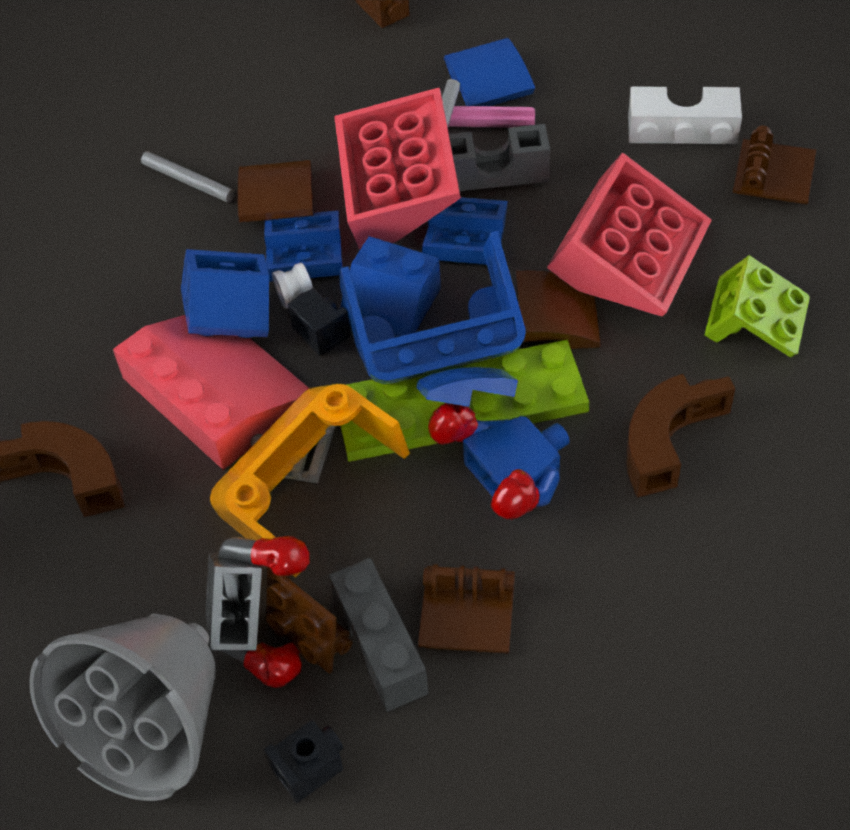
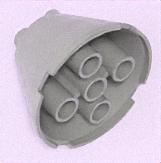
M153 613L145 618L71 634L54 640L35 659L29 680L31 700L44 731L56 748L64 743L82 762L77 769L103 788L135 800L157 801L170 798L175 791L187 785L194 776L199 762L216 673L214 657L208 646L209 635L203 627L196 623L186 624L177 618Z

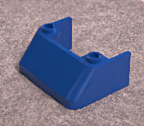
M498 231L490 232L483 249L492 286L479 289L471 296L468 303L470 319L408 335L395 337L390 323L380 316L372 315L362 318L349 266L340 269V289L345 308L348 311L354 342L368 375L374 381L381 384H391L511 354L521 346L526 330Z

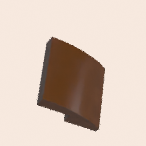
M311 160L239 167V223L313 216L314 199Z
M516 271L517 300L526 330L523 342L568 340L571 349L600 348L595 296L577 291L550 271Z

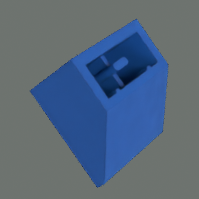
M186 249L181 293L188 333L202 336L268 337L269 273L264 254Z

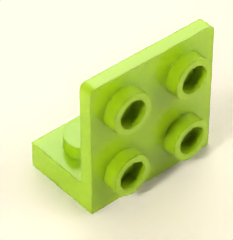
M748 255L719 276L704 335L718 343L731 333L736 334L744 327L782 353L793 357L799 351L810 297L799 287Z

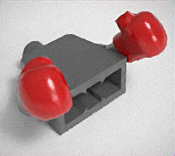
M292 536L275 537L272 539L261 538L258 540L232 537L222 543L219 553H209L206 592V622L210 650H220L244 663L246 670L250 671L263 684L273 688H282L292 681L301 672L302 662L298 655L299 650L292 642L276 648L264 642L257 644L262 566L271 568L273 574L278 576H290L305 571L310 562V552L303 541Z

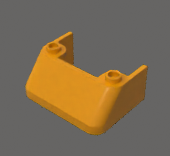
M332 384L308 389L216 483L210 495L211 505L219 517L245 538L253 540L275 538L272 533L257 522L270 506V492L293 469V466L326 434L325 430L330 425L340 426L353 421L405 459L410 452L400 424L396 419L347 385ZM300 573L294 574L292 576L296 578Z

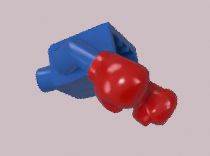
M449 403L441 405L432 413L428 423L430 437L441 445L454 441L463 443L464 464L492 496L491 508L498 516L513 520L529 513L535 507L546 506L550 503L560 481V455L558 451L570 443L567 432L559 423H555L540 432L524 416H519L512 420L481 421L476 420L474 417L475 412L469 407Z

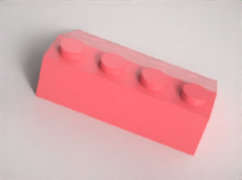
M440 87L334 116L347 222L359 250L368 236L390 243L399 241L461 198Z
M622 152L596 183L547 269L579 292L662 317L667 313L712 219Z
M185 315L144 326L113 348L123 379L223 470L252 447L250 442L254 435H263L305 391L310 389L251 338L232 335L202 336L188 333Z

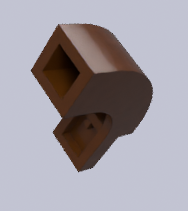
M680 374L658 384L642 398L631 418L626 453L627 472L637 498L678 487L681 462L670 438L677 430L688 424L731 413L735 387L729 376L715 380L706 379L696 385L689 386L684 374Z
M29 422L20 424L21 438L0 441V482L40 472H53L64 475L72 481L73 494L83 517L125 507L122 487L107 451L96 438L86 431L60 422Z

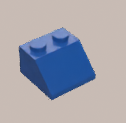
M368 236L351 263L350 274L362 318L375 315L386 319L392 326L395 337L415 333L441 290L439 258ZM342 298V302H341L340 308H342V307L345 308V304H344L343 298Z

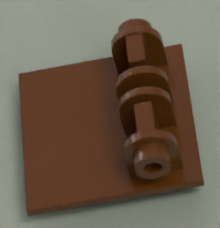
M764 125L757 127L752 132L750 140L743 139L733 193L808 205L816 150L774 144V135L770 128Z
M435 563L433 566L424 567L423 585H425L418 647L509 654L515 571H506V568L486 570L479 569V566H474L471 569L465 568V565H460V568L440 567L439 564Z
M267 567L266 621L270 629L280 637L285 636L296 645L308 662L318 664L327 673H332L334 654L337 652L340 655L346 654L353 644V641L349 638V631L336 622L334 615L289 578L275 575L271 568Z

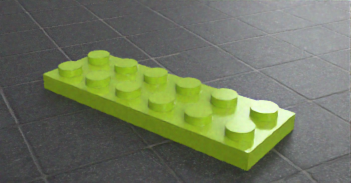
M568 340L518 349L511 354L451 368L484 367L503 369L518 380L515 397L472 390L469 408L475 412L474 417L476 420H512L519 416H524L532 423H538L589 412L590 402ZM431 374L391 384H381L373 379L347 384V386L357 391L399 422L408 449L437 444L429 435L428 423L432 413L445 403L427 400L416 388L419 379ZM353 421L340 425L348 462L394 453V451Z

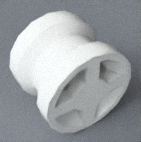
M302 262L295 264L290 271L283 272L278 270L272 272L276 292L285 309L289 308L288 303L299 294L313 288L308 272Z

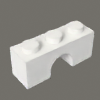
M631 87L628 111L629 143L738 144L742 121L740 88L703 87L700 103L690 107L675 105L668 99L667 87Z

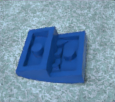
M509 38L444 56L451 79L457 80L461 84L460 92L466 106H493L534 93L535 85L519 52Z
M461 197L428 220V229L422 245V253L437 257L440 261L487 265L483 249L490 232L498 231L502 244L508 201Z
M339 210L313 213V216L265 220L264 239L269 282H273L272 272L278 270L283 272L290 271L295 264L301 262L305 266L310 278L340 275V269L343 268Z
M469 367L428 375L418 380L416 388L427 400L469 407L472 390L515 397L518 380L503 369Z

